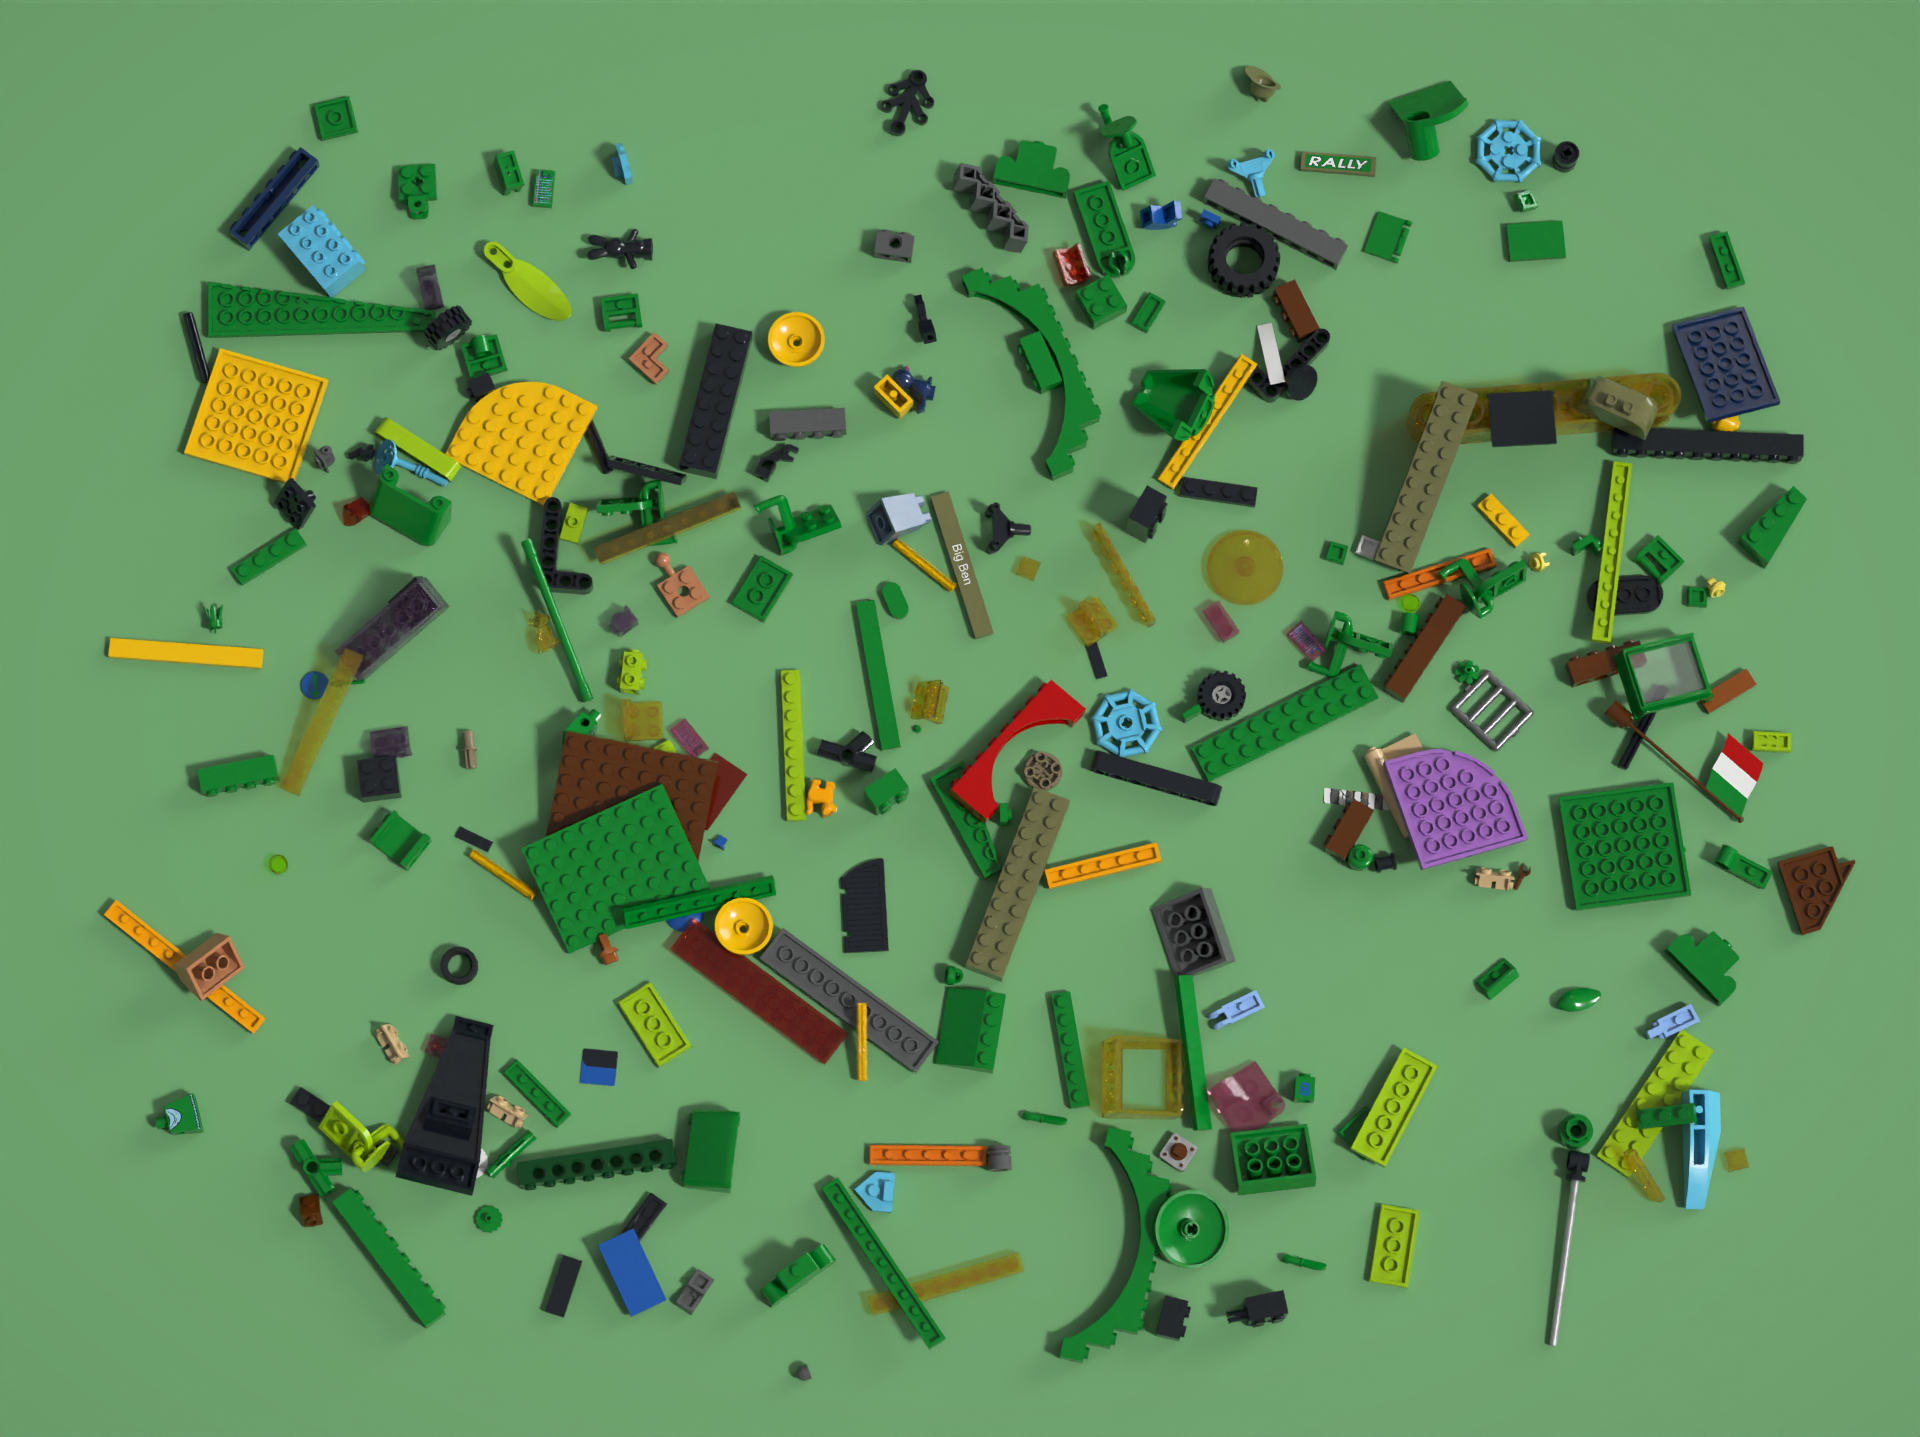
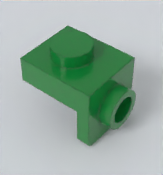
M1590 534L1585 538L1580 536L1572 542L1573 545L1570 551L1575 556L1590 547L1594 554L1598 555L1602 545L1597 537L1594 538Z

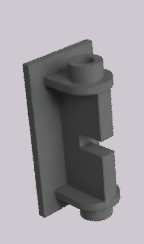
M323 446L318 451L313 448L315 463L321 470L325 469L329 473L328 467L335 462L331 447Z

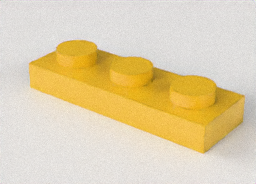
M1492 493L1477 505L1480 512L1514 548H1517L1530 536L1525 528Z

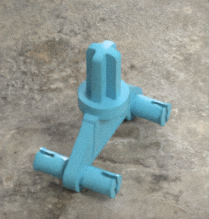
M1267 149L1263 152V157L1241 163L1236 159H1231L1227 162V168L1247 178L1248 182L1251 181L1254 195L1258 198L1266 195L1262 182L1263 174L1274 159L1275 153L1273 150Z

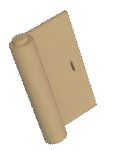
M1416 733L1383 749L1370 748L1364 756L1404 839L1409 838L1383 762L1424 751Z

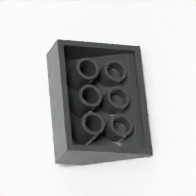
M1201 888L1152 908L1175 976H1196L1236 961L1212 889Z

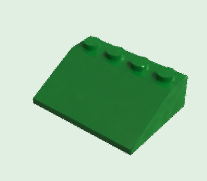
M948 988L935 1064L993 1074L1006 994L983 990Z
M1307 1124L1230 1133L1238 1196L1316 1186V1171Z

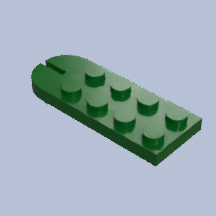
M1110 181L1074 191L1073 194L1100 271L1105 276L1109 274L1111 278H1119L1120 270L1115 263L1118 261L1123 276L1129 274L1135 264V254Z

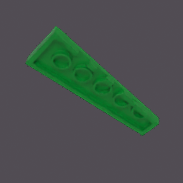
M962 761L931 777L930 781L984 879H987L1002 871L986 823L984 824L950 795L952 789L950 785L956 778L960 780L964 775L963 771L966 765Z

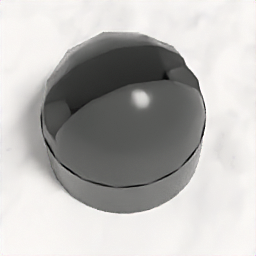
M807 1364L801 1365L797 1369L796 1376L799 1380L807 1381L812 1379Z

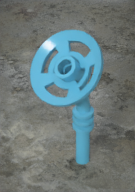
M387 439L380 445L375 459V469L379 476L383 470L382 467L384 468L386 464L392 468L398 465L415 472V475H419L423 479L427 478L441 486H447L448 480L430 472V469L397 457L396 445L393 440Z

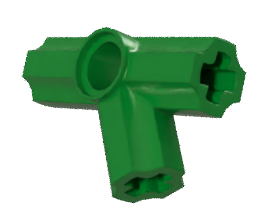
M304 1139L289 1147L320 1197L329 1194L335 1189L328 1176L342 1175V1158L316 1159ZM311 1163L318 1166L317 1171L314 1173L307 1171V1166Z

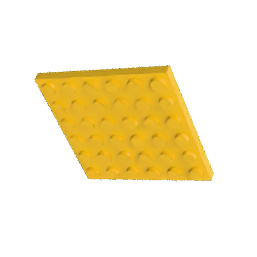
M220 348L184 454L284 484L291 478L296 480L329 380Z

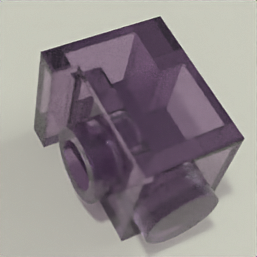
M626 605L624 606V612L620 611L612 617L613 620L610 621L611 623L608 627L614 635L617 633L621 638L639 625L636 616Z

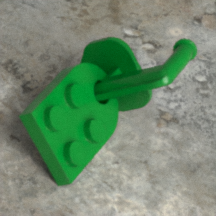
M1107 104L1100 105L1098 110L1101 113L1105 126L1099 129V133L1104 138L1113 137L1108 146V155L1120 189L1124 191L1156 176L1144 140L1132 131L1137 124V120L1133 116H1125L1112 122L1109 106Z
M661 480L645 483L638 497L598 500L596 505L597 513H602V516L613 515V512L621 511V514H631L632 510H641L642 528L653 524L652 510H660V518L664 520L665 507ZM650 489H658L659 498L654 500V497L650 496ZM673 533L646 545H668L678 543V540Z
M778 495L753 505L759 514L767 508L778 506L783 526L776 528L771 517L768 518V522L781 556L794 551L798 542H803L842 528L841 522L831 504L820 506L818 509L810 512H804L794 518L788 500L784 495ZM781 539H785L789 544L782 546Z
M1465 558L1458 559L1436 574L1441 580H1446L1448 575L1460 569L1473 588L1470 591L1464 582L1461 583L1460 596L1470 612L1481 619L1492 612L1494 608L1493 599L1526 581L1527 564L1523 559L1519 562L1515 561L1507 569L1495 572L1484 583ZM1477 601L1484 603L1486 606L1480 609Z
M1335 611L1324 642V649H1327L1330 640L1338 642L1330 667L1318 665L1311 659L1305 669L1334 678L1340 673L1348 645L1357 647L1356 650L1360 652H1374L1375 656L1385 659L1386 657H1391L1393 644L1354 632L1351 618L1345 613ZM1336 620L1344 622L1343 628L1338 629V631L1334 629Z

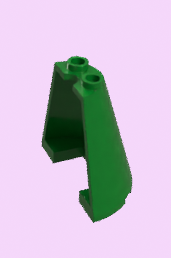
M1205 369L1146 371L1141 380L1142 390L1138 393L1136 392L1131 405L1176 440L1186 441L1189 440L1190 436H1196L1208 422L1214 406L1215 395L1212 394V387L1215 385L1211 374Z

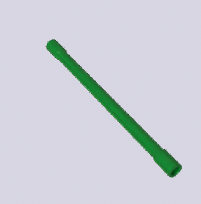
M531 538L521 542L526 558L529 560L575 678L582 702L590 701L594 698L584 678L540 565Z

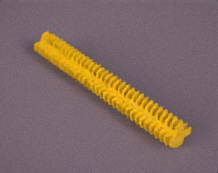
M898 538L892 544L894 548L906 555L905 557L917 564L916 566L928 573L931 578L933 577V579L937 580L936 582L941 583L940 585L948 589L949 592H952L957 587L956 583H952L949 577L947 578L945 574L943 576V573H939L937 571L938 568L936 569V567H932V564H928L926 562L927 559L921 558L918 552L915 553L913 552L914 549L908 548L909 545L905 544V542L903 543V540L901 542V539L899 540Z
M473 849L470 854L472 860L477 861L476 863L488 869L492 874L514 887L515 890L520 891L521 894L531 899V901L537 894L535 890H531L530 886H525L522 880H517L516 876L509 875L510 872H506V869L504 871V868H500V865L498 867V864L492 863V860L486 859V856L484 857V855L480 854L481 852Z
M858 1002L856 1004L858 1005L856 1006L858 1008L856 1009L858 1010L856 1011V1015H858L856 1016L858 1017L856 1019L858 1020L856 1021L858 1022L856 1023L858 1025L856 1026L858 1027L856 1028L858 1030L856 1031L858 1032L856 1033L858 1034L856 1036L858 1037L856 1038L858 1039L856 1041L858 1042L856 1043L858 1044L856 1045L858 1047L856 1048L858 1049L856 1050L858 1051L856 1053L858 1054L856 1055L858 1056L856 1058L858 1059L856 1060L858 1061V1065H856L858 1066L856 1067L858 1068L856 1070L858 1074L856 1076L858 1077L856 1078H858L857 1081H867V1004Z

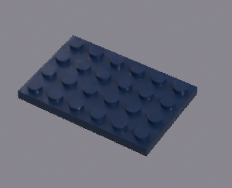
M1744 306L1672 324L1673 334L1707 423L1780 405L1778 393Z

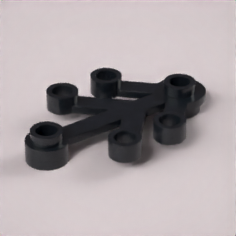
M921 70L912 71L907 80L891 84L888 87V93L893 97L897 96L900 90L910 87L908 93L890 101L885 100L882 103V111L885 113H890L894 107L903 104L898 120L891 123V133L895 136H902L905 133V121L911 105L919 125H925L928 121L927 115L923 112L915 96L917 90H919L923 97V106L926 109H931L934 106V99L929 95L925 87L927 76ZM918 77L921 81L915 82L914 79ZM891 88H896L897 91H896V92H891L890 89H891ZM930 100L932 104L927 105L925 102ZM889 104L891 107L885 109L884 105ZM925 117V121H920L919 118ZM900 127L902 130L897 132L895 128Z

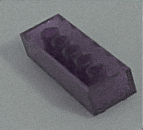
M426 577L418 578L336 649L335 652L358 681L366 680L450 606Z

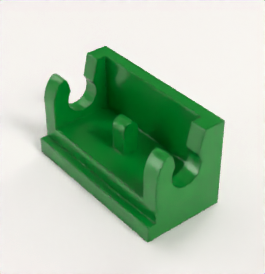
M514 150L496 154L494 166L503 195H509L512 190L519 192L525 184Z

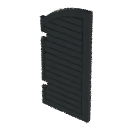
M883 858L865 862L855 867L844 877H841V889L848 890V894H842L843 931L850 932V937H844L845 953L889 951Z

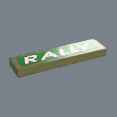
M1301 152L1300 171L1375 177L1376 157Z

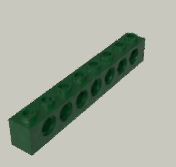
M668 1139L517 1162L520 1187L525 1188V1191L537 1189L536 1186L544 1185L545 1188L554 1187L556 1183L564 1182V1185L574 1184L575 1180L583 1179V1182L595 1180V1177L602 1176L603 1179L613 1178L614 1174L622 1173V1176L634 1174L633 1171L641 1170L642 1173L652 1172L653 1168L661 1167V1170L673 1168L672 1165H676L673 1140ZM653 1152H658L661 1155L658 1161L650 1160V1155ZM639 1155L641 1157L640 1163L632 1164L630 1162L631 1157ZM614 1158L622 1160L619 1167L611 1165V1161ZM600 1161L602 1163L601 1169L593 1170L591 1167L592 1163ZM575 1164H581L583 1166V1169L580 1173H574L572 1171V1168ZM554 1168H563L562 1175H553ZM536 1170L544 1172V1176L541 1179L533 1177Z

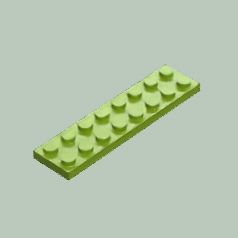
M1681 1030L1596 1157L1629 1179L1663 1128L1639 1130L1636 1110L1678 1105L1682 1100V1092L1690 1088L1714 1050L1684 1030Z

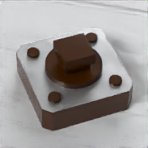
M1174 1133L1160 1152L1159 1157L1179 1172H1183L1196 1154L1197 1147L1179 1134Z

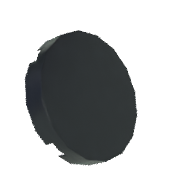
M1306 363L1297 364L1292 367L1284 382L1286 383L1284 390L1287 396L1298 401L1304 400L1311 395L1318 379L1314 367Z

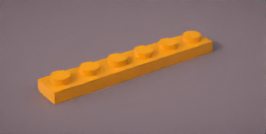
M1156 842L1045 869L1044 872L1050 890L1160 863L1161 857Z

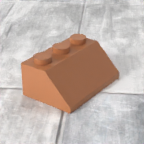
M215 933L173 965L181 982L201 1001L245 968L230 936Z

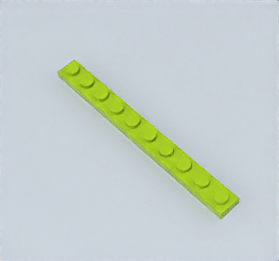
M1614 461L1612 466L1592 642L1611 643L1632 463Z

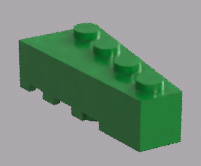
M1793 486L1740 537L1737 543L1765 569L1807 498Z

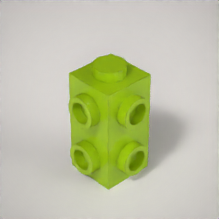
M630 649L629 652L624 651V657H620L619 668H622L621 676L618 675L617 687H620L621 693L640 695V689H644L645 678H642V672L646 671L647 659H644V654L640 653L639 650Z

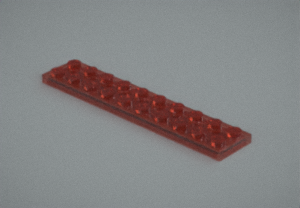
M696 919L691 921L670 948L672 952L824 1065H826L848 1036L845 1030L747 957L726 950L718 941L716 934Z

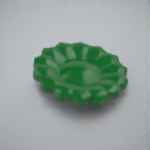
M494 1206L482 1207L477 1212L475 1218L477 1220L476 1225L484 1232L492 1233L497 1231L503 1221L501 1218L502 1213L499 1212L498 1208L495 1209Z

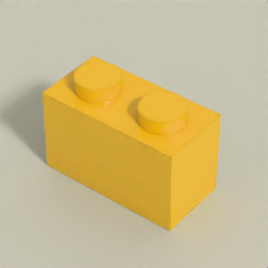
M888 375L874 386V394L899 419L913 408V400Z

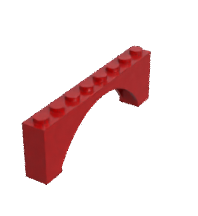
M1052 680L1047 684L1044 682L1037 691L1039 693L1027 700L1023 711L1019 709L1015 713L1013 722L1010 725L1008 723L1005 724L1000 731L1002 734L998 738L994 737L988 743L989 748L985 752L982 750L975 758L976 762L972 766L969 764L965 768L962 778L960 780L956 778L950 785L952 788L950 795L984 824L993 816L999 806L994 800L992 790V770L995 760L1005 744L1019 733L1040 725L1064 724L1072 728L1085 713L1086 708Z

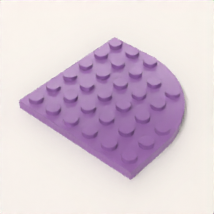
M1431 749L1383 762L1421 870L1528 840L1512 794L1506 784L1501 782L1494 774L1495 772L1480 760L1459 751Z

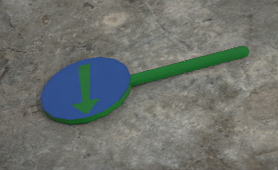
M314 671L308 673L303 678L301 689L306 697L317 700L327 694L330 686L365 684L366 681L329 683L325 674Z

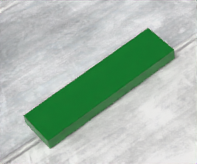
M517 1059L503 1072L557 1128L571 1116V1113Z

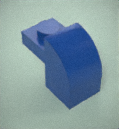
M1173 200L1164 206L1150 205L1140 211L1142 229L1160 230L1177 226V221L1182 219L1180 201Z

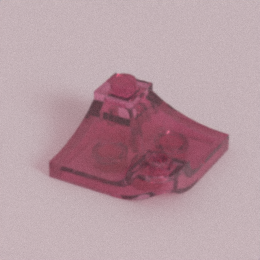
M1256 1061L1227 1079L1222 1080L1207 1091L1232 1132L1258 1130L1278 1117L1285 1108L1284 1100L1271 1085ZM1277 1102L1279 1107L1273 1108L1272 1103Z

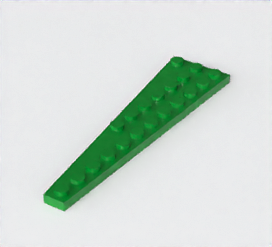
M208 282L209 338L425 332L424 330L428 327L427 325L436 318V312L431 310L384 306L377 303L369 304L362 301L353 302L331 297L300 293L293 294L284 291L276 292L269 291V289L260 290L245 286L237 287L230 284Z

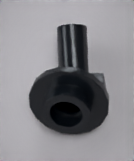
M372 444L349 452L348 456L352 460L362 455L363 460L368 462L374 458L375 449Z

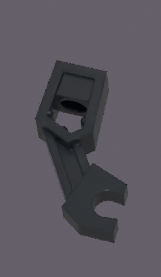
M916 295L914 300L920 318L918 325L923 343L936 342L935 329L932 320L927 319L922 295Z
M787 444L769 456L762 457L755 471V477L768 483L777 468L776 463L781 460L793 463L794 457L789 456V453L795 452L798 454L799 448ZM765 463L772 464L770 470L764 468L763 465Z

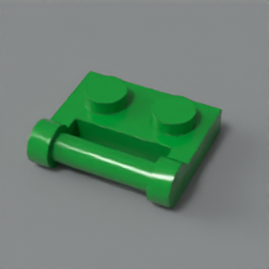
M638 293L600 298L605 332H611L612 329L642 327ZM635 314L636 318L609 322L610 317Z
M1659 535L1633 558L1660 585L1685 562ZM1647 553L1666 571L1663 575L1644 557Z

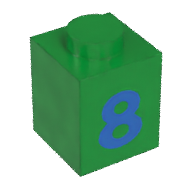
M1300 1073L1294 1079L1293 1102L1313 1103L1315 1077H1311V1074Z

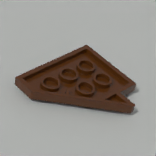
M1833 846L1777 863L1801 936L1821 930L1855 864V860L1839 864Z

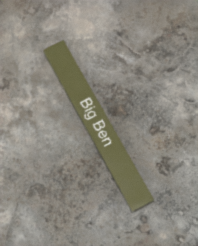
M945 492L932 496L931 502L974 637L979 639L992 635L994 632L950 494Z

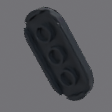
M1646 575L1619 577L1614 616L1647 614L1655 611L1663 599L1661 585L1654 578ZM1598 580L1590 586L1587 592V603L1594 613Z

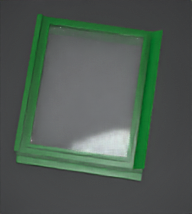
M1693 632L1625 648L1614 655L1634 720L1641 719L1648 713L1704 700V703L1712 702V698L1715 697L1711 692Z

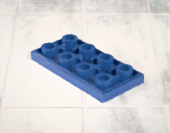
M634 1229L597 1245L630 1317L667 1300Z

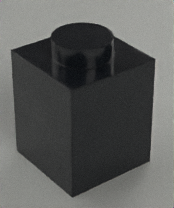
M488 372L467 381L469 387L466 390L471 399L474 398L476 403L487 394L496 390Z

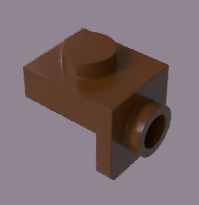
M319 1194L299 1197L303 1226L314 1227L322 1225L323 1219Z

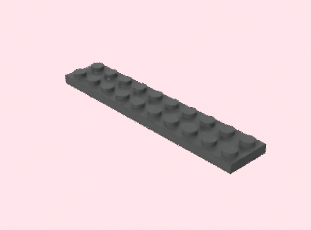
M782 928L760 957L762 962L855 1030L858 1028L856 1027L858 1026L856 1025L858 1023L856 1022L858 1021L856 1020L858 1018L856 1017L858 1016L856 1015V1011H858L856 1010L858 1009L856 1004L858 1002L866 1003V1037L915 1074L939 1043L927 1032L784 928Z

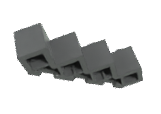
M960 163L954 173L953 190L970 194L969 210L987 214L986 230L1004 233V250L1021 253L1028 242V224L1020 220L1016 215V210L1008 201L1005 202L999 195V190L991 181L988 182L979 167Z

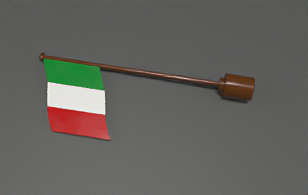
M1617 700L1607 709L1604 715L1620 729L1623 726L1626 729L1631 727L1738 820V823L1744 821L1742 814L1747 799L1760 777L1763 763L1729 733L1727 734L1724 748L1711 770L1705 787L1632 724L1634 721L1631 718L1632 713Z

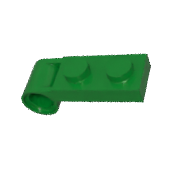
M1724 844L1714 860L1717 866L1762 890L1765 889L1773 873L1771 870L1738 854L1736 849Z

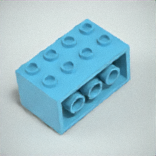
M312 205L278 233L287 247L331 298L366 271L363 266L365 261L347 239L341 236L342 234L320 208L316 210Z

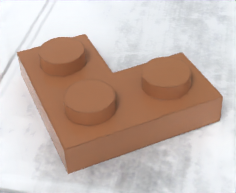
M654 332L628 360L657 385L669 373V369L657 360L659 355L668 347V344Z

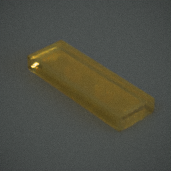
M1628 1149L1623 1152L1651 1201L1658 1203L1664 1201L1666 1198L1636 1149Z

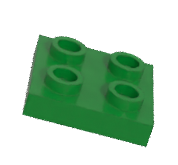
M497 334L488 337L485 335L472 338L470 342L461 344L470 379L487 372L492 376L508 371Z

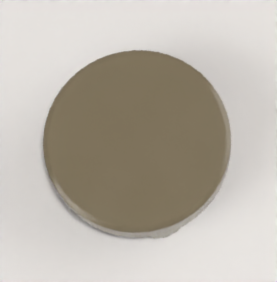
M1040 751L1026 761L1024 778L1033 789L1036 787L1048 791L1060 782L1062 766L1054 755Z

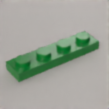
M295 528L231 568V570L243 586L307 546V544Z

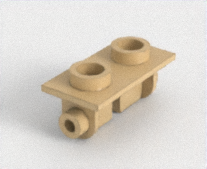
M1481 867L1480 870L1475 869L1476 875H1479V877H1475L1474 884L1478 885V887L1491 888L1493 881L1496 882L1495 889L1506 891L1513 889V882L1510 880H1515V877L1510 871L1499 870V872H1493L1492 869Z
M391 1024L381 1025L382 1028L376 1030V1037L382 1047L390 1045L385 1050L390 1061L396 1065L402 1061L401 1059L409 1058L408 1049L397 1036L396 1028Z
M494 1096L490 1099L491 1102L487 1106L489 1113L499 1119H502L505 1113L507 1117L504 1122L514 1128H521L524 1124L522 1120L529 1116L523 1108L511 1105L502 1096Z

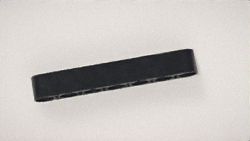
M1102 751L1094 752L1089 769L1100 775L1210 806L1218 805L1222 786Z

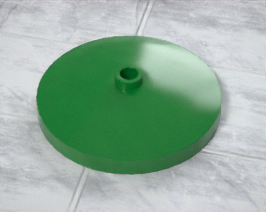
M1182 1190L1170 1195L1157 1209L1153 1221V1237L1157 1249L1167 1261L1178 1267L1194 1269L1209 1265L1221 1255L1228 1241L1229 1222L1224 1208L1212 1195L1200 1190Z

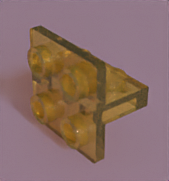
M1098 596L1088 602L1086 599L1079 603L1078 609L1067 615V620L1087 647H1090L1118 628L1117 622Z
M942 680L917 683L911 719H924L935 724L943 723L949 687L943 685Z

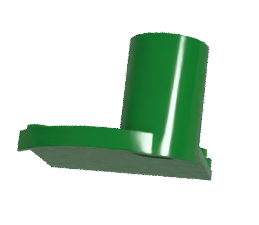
M1451 81L1388 102L1391 111L1396 114L1397 119H1400L1405 126L1412 159L1425 161L1436 157L1440 152L1435 125L1453 119L1468 106L1467 98L1463 97Z

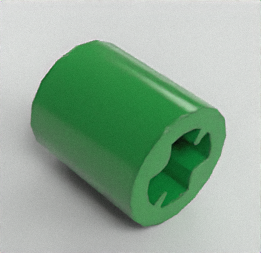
M1402 613L1399 633L1415 636L1419 616L1413 613Z

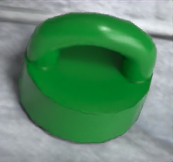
M948 965L945 970V984L953 985L962 981V970Z

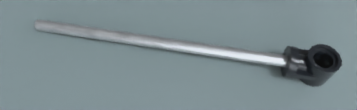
M1571 1150L1568 1153L1566 1166L1567 1170H1571V1174L1566 1175V1180L1571 1181V1189L1549 1342L1551 1346H1557L1579 1182L1585 1183L1586 1177L1582 1176V1173H1587L1590 1161L1589 1153Z

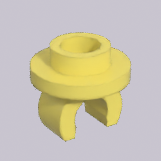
M1533 553L1530 556L1529 564L1535 572H1540L1550 565V562H1544L1543 557L1546 556V553Z
M1713 577L1706 581L1709 584L1707 588L1710 590L1709 595L1712 598L1720 597L1725 592L1726 584L1723 581L1717 582Z

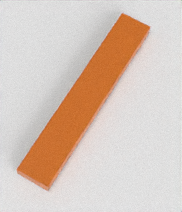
M1491 548L1383 581L1382 584L1388 601L1463 578L1464 575L1460 569L1448 575L1446 580H1441L1436 574L1461 558L1467 559L1476 573L1495 568L1497 565Z
M869 1145V1165L987 1166V1146Z

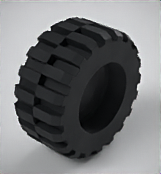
M1240 222V226L1232 224L1228 230L1226 228L1222 229L1220 235L1215 236L1210 246L1208 272L1211 273L1212 281L1217 282V287L1220 290L1226 289V294L1230 296L1232 293L1237 294L1236 297L1242 298V295H1247V298L1253 297L1254 293L1259 295L1263 293L1264 288L1268 289L1271 286L1272 281L1277 276L1280 265L1278 243H1274L1272 234H1266L1267 230L1265 228H1256L1257 224L1252 223L1251 226H1246V222ZM1236 247H1249L1255 250L1261 257V266L1257 271L1250 274L1237 273L1226 262L1228 252Z

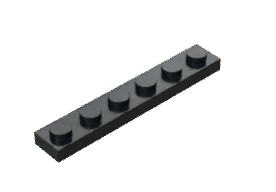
M302 1087L299 1088L290 1102L291 1105L319 1123L322 1122L331 1107ZM384 1140L381 1141V1142H380L379 1144H377L375 1147L378 1148L379 1146H381V1145H382L383 1143H385L386 1141H384ZM390 1145L379 1162L388 1167L399 1150Z

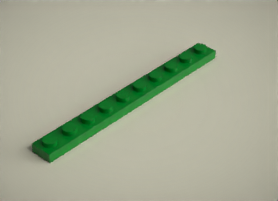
M837 1177L821 1188L927 1348L930 1350L946 1340L839 1178Z

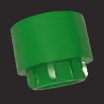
M1581 1114L1568 1115L1558 1127V1139L1568 1149L1578 1150L1583 1148L1593 1136L1591 1121ZM1572 1127L1580 1130L1579 1136L1571 1134L1570 1130Z

